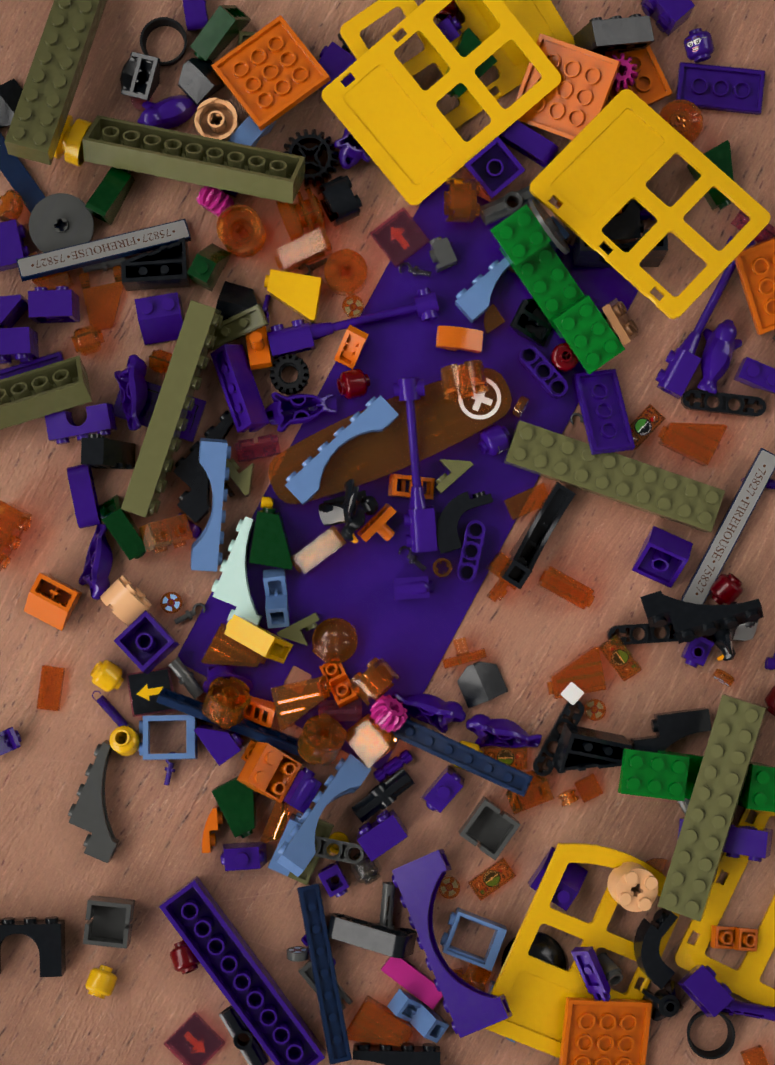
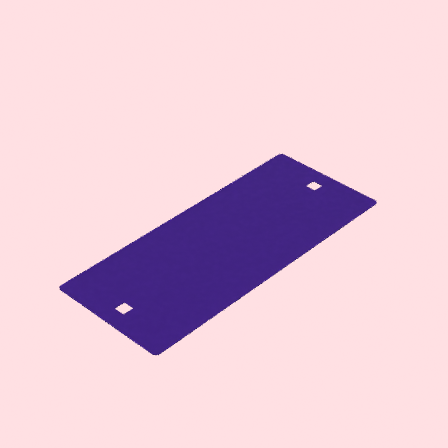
M446 180L421 202L412 219L413 224L427 242L398 265H395L390 260L361 316L413 304L415 303L414 296H418L417 291L429 288L430 292L435 291L440 311L438 318L422 322L421 317H418L416 311L355 326L357 329L369 334L359 359L353 368L361 369L364 374H368L370 386L367 388V393L364 396L347 399L339 393L337 379L340 378L342 372L352 369L336 361L318 397L323 398L334 394L338 413L324 412L312 421L302 423L264 494V497H271L273 499V508H276V512L281 513L294 560L293 569H285L290 625L317 612L320 618L316 622L317 627L307 632L305 628L301 629L309 645L306 646L282 638L294 644L284 664L258 654L224 634L231 609L235 610L236 606L214 598V592H211L204 605L206 608L205 613H203L202 609L178 654V657L185 666L207 677L208 667L229 665L237 675L252 681L253 690L249 696L278 703L276 715L375 768H382L386 764L399 739L367 724L371 715L370 709L372 705L382 695L392 696L393 693H398L406 698L424 693L540 476L505 464L504 460L508 449L497 456H491L488 453L484 454L478 445L480 433L497 424L505 426L512 438L517 422L521 420L562 434L570 420V416L579 403L573 375L574 373L586 372L580 362L569 372L558 371L567 381L568 391L563 397L555 399L549 396L522 366L518 356L524 346H535L551 363L550 356L553 349L561 343H566L564 338H560L552 328L544 346H540L519 336L510 327L522 300L532 298L517 274L510 270H507L496 283L490 297L488 310L473 323L455 305L456 295L464 288L470 289L473 286L472 281L480 274L486 275L490 271L488 267L494 261L498 260L500 262L505 258L499 250L501 246L490 232V229L507 217L485 225L480 216L479 207L490 202L449 180ZM440 236L442 239L447 237L457 258V264L437 273L435 267L438 263H433L430 257L431 245L429 241ZM568 244L570 252L567 255L559 248L555 250L583 294L590 296L600 312H603V306L615 298L618 301H622L628 311L638 290L613 267L573 268L572 246ZM455 326L483 331L482 352L473 353L459 349L451 351L437 348V327ZM525 351L523 353L525 360H534L533 352ZM546 367L538 368L537 371L541 377L549 375ZM419 377V379H424L425 396H422L419 400H414L420 477L435 478L433 500L425 499L426 506L434 505L436 527L443 509L456 496L468 492L469 498L473 499V494L485 491L486 495L491 493L492 503L464 512L457 525L461 546L465 528L470 521L479 520L485 525V536L477 575L470 582H463L457 576L461 548L440 554L439 548L438 551L411 552V547L407 548L406 535L410 534V528L405 526L404 513H408L410 498L388 496L389 476L391 474L412 476L406 401H399V396L394 397L393 384L397 383L398 378ZM471 378H488L500 390V407L489 418L473 419L467 416L459 405V391L462 385ZM476 381L469 384L463 393L465 408L475 415H485L491 412L497 402L495 389L484 381ZM553 383L552 390L555 393H562L563 386L560 383ZM481 385L488 388L484 397L492 399L493 402L491 406L481 403L479 410L475 411L472 409L475 399L467 397V393L472 391L478 394ZM374 396L376 398L382 396L399 414V417L384 431L360 435L339 448L331 457L324 470L320 491L303 505L285 486L287 483L285 479L292 472L296 471L298 473L304 468L301 464L308 457L312 456L314 458L320 453L317 449L326 441L330 443L335 439L334 433L342 426L346 428L352 423L350 418L358 411L362 413L366 410L367 407L365 405ZM440 459L471 461L473 466L444 492L440 494L435 489L438 485L436 480L444 473L450 474L439 461ZM354 479V487L358 486L359 491L365 490L366 495L373 496L378 503V510L373 515L365 514L364 525L388 503L396 513L386 523L395 534L390 540L385 541L376 532L365 542L357 534L360 530L358 529L354 534L359 541L354 544L341 536L345 523L324 526L319 515V505L324 503L323 501L344 496V483ZM400 480L397 482V491L400 488ZM406 481L405 492H408L409 481ZM423 482L424 494H426L427 482ZM260 501L251 518L255 522L247 549V578L255 608L258 614L262 616L259 626L278 636L277 632L286 627L268 629L265 612L266 596L263 570L279 568L249 563L257 511L259 509L263 510V508H260ZM472 524L469 531L473 536H478L481 533V527L478 524ZM468 545L465 548V553L468 557H474L477 549L473 545ZM464 566L461 569V576L468 579L472 576L473 571L469 566ZM428 576V579L433 581V593H430V598L394 600L393 578ZM337 657L340 659L359 697L357 700L341 708L337 705L319 666ZM293 666L311 674V678L303 693H299L284 684Z

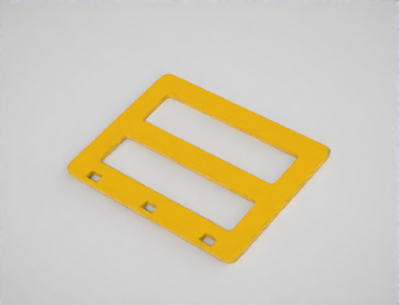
M745 808L736 827L752 826L757 828V830L763 831L769 817L775 816V812L753 810L757 814L752 824L745 821L751 809ZM724 852L703 919L701 921L691 919L674 955V960L679 967L690 971L696 965H703L705 967L708 965L716 973L714 978L719 983L723 982L732 993L755 1004L775 1007V989L760 982V977L775 948V894L758 927L757 951H747L738 969H733L705 955L711 940L712 925L719 924L749 861V856L740 855V858L727 857L726 852ZM722 870L728 873L723 884L716 882ZM693 930L699 934L694 945L687 943Z

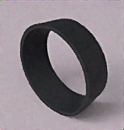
M168 17L155 18L148 22L141 32L140 46L142 52L145 55H149L146 49V42L149 34L154 29L162 26L175 28L184 39V48L175 59L160 62V66L174 65L182 59L186 52V32L182 25L174 19Z
M699 1011L692 1016L688 1023V1043L691 1049L702 1058H721L731 1050L734 1044L735 1030L733 1024L725 1015L719 1013L718 1015L727 1024V1039L716 1050H701L692 1043L689 1036L693 1022L701 1015H704L703 1011Z

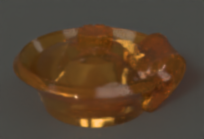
M330 618L322 621L316 627L312 636V652L326 664L345 662L355 653L358 644V637L354 627L346 620L340 618Z

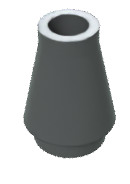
M600 953L597 958L609 986L619 984L623 980V971L609 958L607 953Z

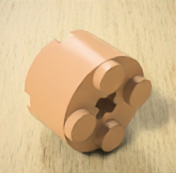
M209 98L203 101L198 106L194 118L199 136L228 141L240 126L234 106L230 102L219 98ZM218 120L220 124L216 125L214 121Z
M122 575L100 598L106 606L109 605L112 612L121 621L129 626L145 610L147 611L152 604L145 598L146 595L138 587L134 589L131 586L132 583Z
M625 862L618 868H614L607 882L612 898L624 909L631 912L649 910L658 894V881L653 874L635 862Z

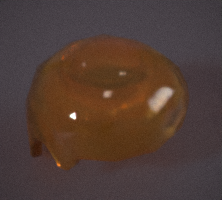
M7 190L4 195L0 196L2 200L0 205V221L2 222L18 220L24 206L23 198L16 190Z

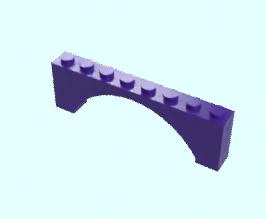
M440 849L392 870V881L396 888L399 887L402 895L400 896L401 903L404 908L408 909L410 914L408 919L411 927L417 931L419 936L417 937L418 945L426 953L427 967L430 971L433 970L436 978L434 979L435 986L444 997L443 1006L447 1013L450 1012L453 1019L451 1022L452 1028L462 1038L511 1017L512 1012L504 994L496 996L486 993L461 979L449 967L438 948L433 929L434 902L446 872L452 870L444 849Z

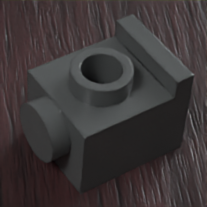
M440 236L429 241L431 245L430 257L433 263H438L435 267L437 273L457 264V258L447 237L442 239Z

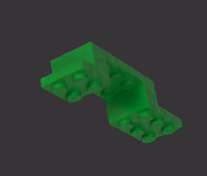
M527 204L490 229V232L501 246L499 250L558 336L564 338L589 375L625 350L590 296L583 294L551 247L549 242L552 240Z
M624 748L618 793L684 801L685 798L690 799L703 756L661 750L652 752ZM757 762L750 763L738 802L739 806L747 809L775 812V767Z

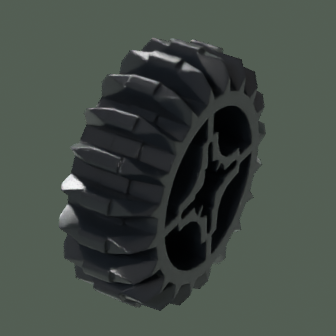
M304 129L303 136L296 132V140L293 137H289L292 145L284 144V148L287 151L283 153L294 155L297 150L300 156L305 157V171L310 168L317 171L314 174H305L303 180L305 188H308L309 182H312L314 188L317 187L316 181H320L321 185L325 184L324 177L331 180L332 176L329 172L336 173L337 170L334 166L339 165V160L334 159L338 157L339 152L333 151L336 148L334 143L330 144L331 137L329 136L324 139V132H320L316 136V129L312 130V135H308L307 129ZM315 143L318 144V146L315 145L313 148H306L304 144ZM324 149L328 154L325 167L319 161V157L322 155L321 152ZM306 155H310V157L314 155V161L307 162Z

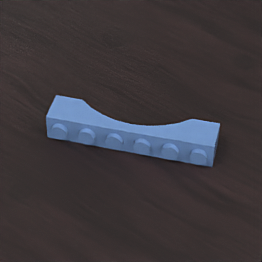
M552 216L551 218L559 228L565 240H567L570 234L556 220V218ZM553 241L549 242V244L555 251L558 247L554 244ZM506 258L500 262L498 260L494 261L488 267L490 271L486 275L480 274L472 281L473 286L470 289L464 288L456 295L455 305L471 323L488 310L490 297L496 283L511 267Z
M374 396L365 405L367 407L366 410L362 413L359 411L350 418L352 422L346 428L343 426L334 433L335 439L330 443L327 441L317 449L320 453L314 458L312 456L308 457L301 464L304 468L298 473L296 471L292 472L285 479L287 481L285 486L303 505L320 491L324 470L331 457L339 448L360 435L384 431L399 417V414L382 396L378 398Z
M200 438L199 463L206 471L211 483L212 508L206 527L192 543L191 570L217 572L218 565L222 564V553L219 552V544L224 543V531H221V523H225L226 510H222L223 502H227L228 489H224L225 480H229V467H226V459L231 457V446H228L227 440Z
M352 754L346 760L341 758L335 767L338 770L335 776L331 774L324 783L326 786L324 792L319 791L312 801L315 803L313 808L310 809L308 807L302 815L301 819L304 821L301 826L296 824L289 834L292 837L290 842L287 843L285 841L278 850L280 856L276 862L297 877L305 870L316 853L315 830L324 808L339 797L355 793L371 771L370 767Z

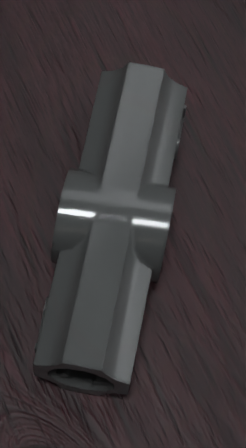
M530 186L516 192H508L504 197L480 206V216L485 225L510 216L525 204L530 207L528 200L532 197L535 198L530 193ZM512 200L516 202L517 207L508 206L507 201Z

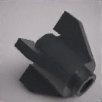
M673 979L667 982L664 986L665 989H660L655 994L644 988L642 990L645 996L653 1000L655 1009L651 1018L654 1021L672 1017L684 1008L676 998L675 981Z

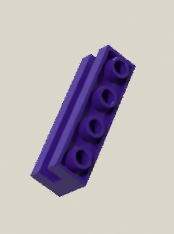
M224 344L210 353L237 433H244L247 430L249 432H257L268 425L270 422L243 345Z

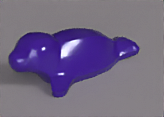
M187 95L171 96L157 103L145 101L142 104L145 110L141 113L137 123L171 129L189 120L196 112L198 106Z
M345 128L343 137L334 143L335 148L340 149L338 159L343 169H350L361 159L370 162V156Z
M730 319L724 320L714 331L707 328L703 331L706 340L701 357L703 378L697 388L712 394L717 393V381L728 370L734 350L742 346V341L735 339L737 329L734 322Z
M135 354L129 356L128 364L123 371H116L114 373L119 384L123 411L131 431L141 428L139 416L146 405L148 397L147 383L144 378L147 372V365Z
M273 392L271 397L274 403L265 409L269 424L278 425V432L285 431L292 424L312 421L324 412L338 413L334 394L321 398L310 394L283 396L278 392Z
M100 524L96 527L88 548L84 570L79 578V584H88L91 597L94 600H99L100 596L110 587L108 577L112 567L113 554L106 539L108 528L105 524Z
M393 693L392 695L393 699L397 697L398 702L403 703V707L408 710L406 714L435 726L442 733L448 731L449 723L463 722L466 718V713L463 711L462 706L455 701L445 702L430 694H417L406 698L398 693Z
M476 714L466 721V728L478 736L475 744H478L480 748L485 746L505 748L538 747L542 738L540 734L529 735L517 723L507 719H490L484 714Z

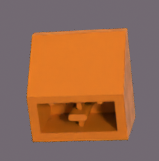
M39 573L29 592L24 612L63 631L82 592L46 573Z
M257 741L237 780L252 790L282 803L302 764L269 743Z

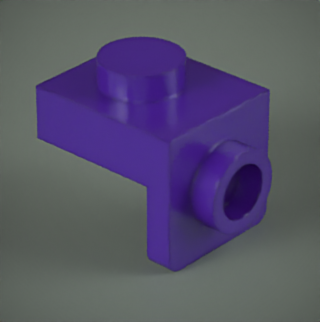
M450 14L436 24L449 42L455 40L462 33L460 30L462 28L461 23L456 17L452 18Z
M13 727L0 732V756L21 747L20 734L17 730L14 731Z

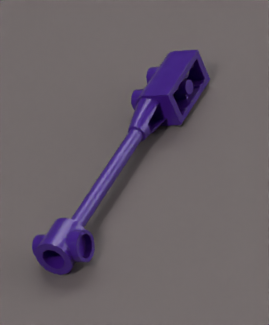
M733 236L729 237L725 246L734 238ZM753 240L747 247L755 245V241ZM735 260L722 274L694 330L691 331L679 348L675 351L670 350L665 359L669 363L666 370L660 369L655 380L659 382L657 387L677 399L682 397L702 359L695 355L701 339V333L736 268Z
M429 288L417 291L418 296H414L415 303L335 323H305L304 319H298L291 322V327L284 328L283 324L271 326V332H267L272 356L276 359L286 354L292 355L316 349L314 340L330 335L335 331L347 329L349 325L355 327L416 311L418 317H421L422 322L436 319L440 311L435 291L430 292Z
M419 377L398 378L397 383L393 384L394 397L399 396V401H406L413 485L411 487L408 513H404L405 526L410 528V534L406 535L407 548L411 547V552L438 551L434 505L426 506L423 486H421L414 400H419L422 396H425L424 379H419Z

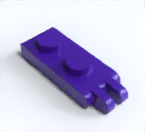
M593 946L575 947L571 953L589 994H593L595 1000L609 1001L611 989Z

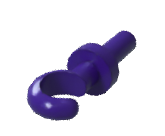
M166 760L168 767L164 769L167 771L164 785L169 786L172 772H175V769H173L174 763Z

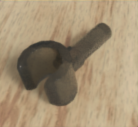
M324 258L311 265L301 264L298 269L302 270L308 267L309 271L304 275L311 276L316 268L328 263V260Z

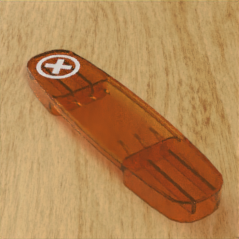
M483 368L424 386L425 396H422L419 400H414L419 462L463 442L505 417L511 407L512 398L509 387L499 372L494 369ZM399 396L386 400L399 414V417L384 431L360 435L338 449L324 470L320 491L308 502L345 492L344 483L350 479H354V487L360 486L411 466L406 401H399ZM353 415L316 432L274 457L269 465L268 475L273 490L279 499L291 505L302 504L285 486L287 483L285 479L292 472L296 471L298 473L304 468L301 464L308 457L312 456L314 458L320 453L317 449L326 441L330 443L335 439L334 433L342 426L346 428L352 423L350 418Z

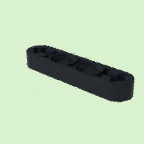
M688 390L681 397V404L688 410L747 417H758L766 410L765 401L762 398L719 392L712 394L707 391ZM693 394V398L701 399V395H704L702 400L703 407H700L701 402H694L691 406L690 402L686 401V398ZM710 396L718 399V406L716 408L708 406L707 399ZM730 399H737L739 401L740 407L737 411L729 408L728 403ZM755 402L761 407L756 413H754L753 408H745V412H743L745 405H752Z
M649 623L616 625L607 631V639L614 645L678 641L675 633L672 634L673 638H669V625H672V623L663 626L666 630V635L661 639L656 638L654 635L655 628L651 629ZM626 628H629L628 636L630 641H626L627 637H620L618 642H616L615 638L612 639L611 634L615 633V629H618L620 633H627ZM634 629H643L644 637L641 640L634 639Z
M568 701L564 705L533 761V770L537 775L547 776L552 772L554 766L550 759L546 762L548 769H543L541 772L538 771L537 763H543L546 757L541 756L543 752L554 758L555 753L548 752L547 745L551 741L559 742L561 734L557 728L560 723L566 722L570 725H578L584 713V706L580 701L575 703L578 704L577 708L580 711L578 714L574 713L571 719L575 720L573 724L568 719L562 717L564 714L569 716L571 710L568 708L570 705H574Z

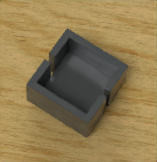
M483 796L460 828L459 835L474 846L478 844L482 852L496 860L521 824L504 810L501 812L500 807Z
M92 895L87 902L86 920L88 921L85 924L83 944L127 949L131 942L132 924L130 923L133 920L135 900Z

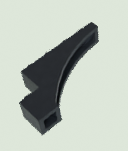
M229 410L221 415L219 418L221 422L216 427L211 426L205 432L206 438L223 440L226 438L231 428L235 425ZM199 441L189 449L191 453L186 458L182 457L174 465L176 469L173 471L192 489L190 492L186 490L178 498L180 502L177 506L197 524L212 508L209 502L210 480L206 471L199 463Z
M556 482L509 553L511 558L500 573L504 580L518 589L522 588L532 573V569L551 533L576 495L574 492Z
M661 591L640 597L650 628H660L672 623L679 644L691 642L705 635L710 636L724 629H733L737 625L755 622L764 617L759 599L730 605H703L680 601L662 594Z
M359 1042L358 1045H353V1060H365L384 1065H440V1046H436L434 1043H424L423 1046H414L413 1043H402L401 1046H392V1043L382 1042L379 1045Z

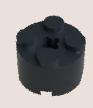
M339 176L317 187L318 195L322 193L324 198L320 200L321 205L331 222L335 221V227L360 215L362 203L358 195L354 196L351 190L352 183L348 176Z

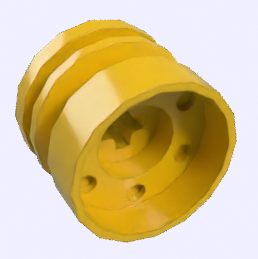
M68 114L54 157L60 159L64 154L67 163L79 167L82 166L85 162L82 139L92 122L79 118L73 124V117Z

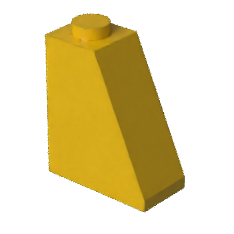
M270 269V275H266L264 287L267 288L268 294L311 323H316L322 278Z
M235 614L228 621L224 632L228 637L258 654L284 664L294 645Z

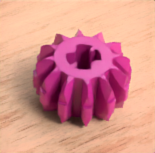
M624 53L620 55L619 59L615 54L611 57L621 62L618 71L623 72L622 76L620 73H617L613 83L615 92H618L620 86L622 89H628V85L633 86L635 83L634 79L638 76V73L634 71L637 69V64H630L632 57L625 60Z
M208 186L201 188L196 198L198 204L220 218H226L232 211L233 199L217 188Z
M382 695L374 702L370 709L372 713L370 717L375 720V724H378L381 730L385 728L388 733L399 730L408 718L406 714L408 710L403 707V703L398 702L397 697L393 699L391 695Z

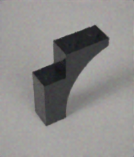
M704 707L654 714V719H651L652 731L656 732V735L631 738V749L658 752V750L665 751L671 744L685 736L711 731L709 709Z

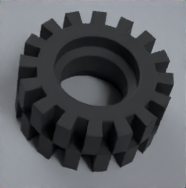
M286 354L283 357H278L279 359L275 360L270 368V378L274 387L279 392L286 393L287 395L297 394V392L302 391L307 386L309 379V370L306 363L296 355ZM289 366L294 367L298 371V377L292 383L285 382L281 377L283 369Z

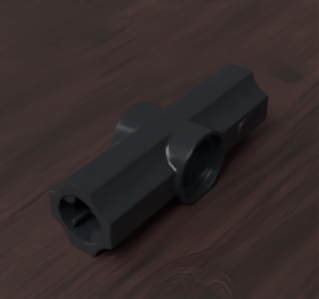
M403 768L386 782L383 781L375 786L365 798L352 807V810L363 823L380 809L383 810L397 799V796L415 783Z
M230 1005L220 1012L219 1016L232 1036L234 1045L241 1051L248 1065H265L268 1063L269 1059L259 1042L233 1006ZM245 1033L250 1039L243 1042L239 1039L238 1035Z

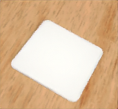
M570 682L561 693V696L574 705L584 692L573 682Z

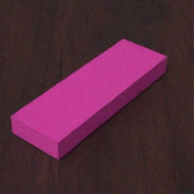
M389 957L381 968V971L432 1010L443 997L441 991L437 990L434 981L404 958Z

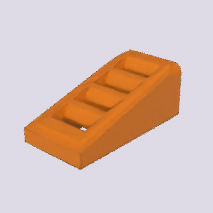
M391 474L389 476L388 496L410 498L411 487L413 486L412 476ZM421 477V486H423V482H427L426 494H424L425 499L433 500L435 478ZM398 480H400V488H399V491H397V482H398ZM406 481H409L408 492H405Z
M236 692L231 713L271 728L278 703ZM240 701L244 702L243 709L239 708ZM248 704L252 705L251 711L247 710ZM256 707L260 709L259 713L255 712Z

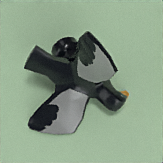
M350 479L344 483V502L341 505L333 503L320 504L319 515L324 526L345 523L341 536L345 540L356 544L359 540L354 532L364 525L365 514L373 515L378 510V503L373 496L363 497L359 501L357 498L359 487H354V479Z
M758 620L740 624L733 629H724L713 634V642L722 651V655L718 656L717 660H733L736 653L732 641L753 639Z

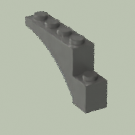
M107 740L96 747L94 756H96L94 764L90 763L85 776H88L86 783L81 784L78 789L77 796H79L77 804L73 803L69 810L68 816L71 818L68 823L92 833V835L88 834L83 846L86 847L85 854L109 863L120 840L115 838L106 807L105 780L108 761L112 752L110 742Z

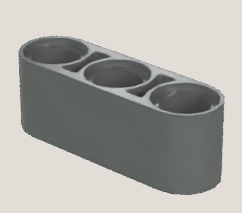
M315 836V840L318 842V848L314 855L316 857L351 864H362L367 858V854L358 844ZM334 844L339 846V853L336 856L330 854V847ZM355 848H358L361 852L358 860L351 858V852Z

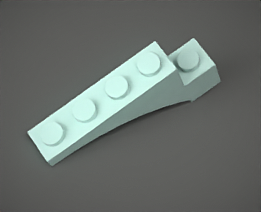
M245 516L244 520L240 519L236 531L239 533L236 540L232 539L228 547V551L231 552L228 560L224 559L219 571L222 572L220 580H215L211 591L214 592V598L236 606L235 610L231 609L227 621L235 614L259 626L262 616L258 614L255 608L247 578V549L255 520Z

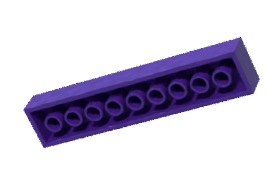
M198 876L161 903L159 908L275 1065H316L325 1058V1048Z

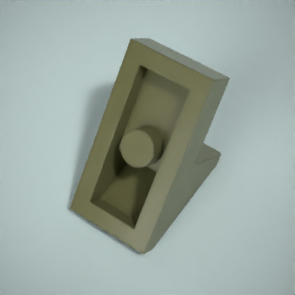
M233 458L231 460L226 459V467H229V476L243 494L248 497L251 494L254 464L252 463L239 473L240 467Z
M440 459L439 461L450 474L444 473L436 480L438 485L435 489L440 494L471 468L473 463L471 461Z
M317 612L290 625V627L280 630L277 634L279 637L308 646L309 644L301 629L305 628L307 632L317 627L316 622L320 618Z

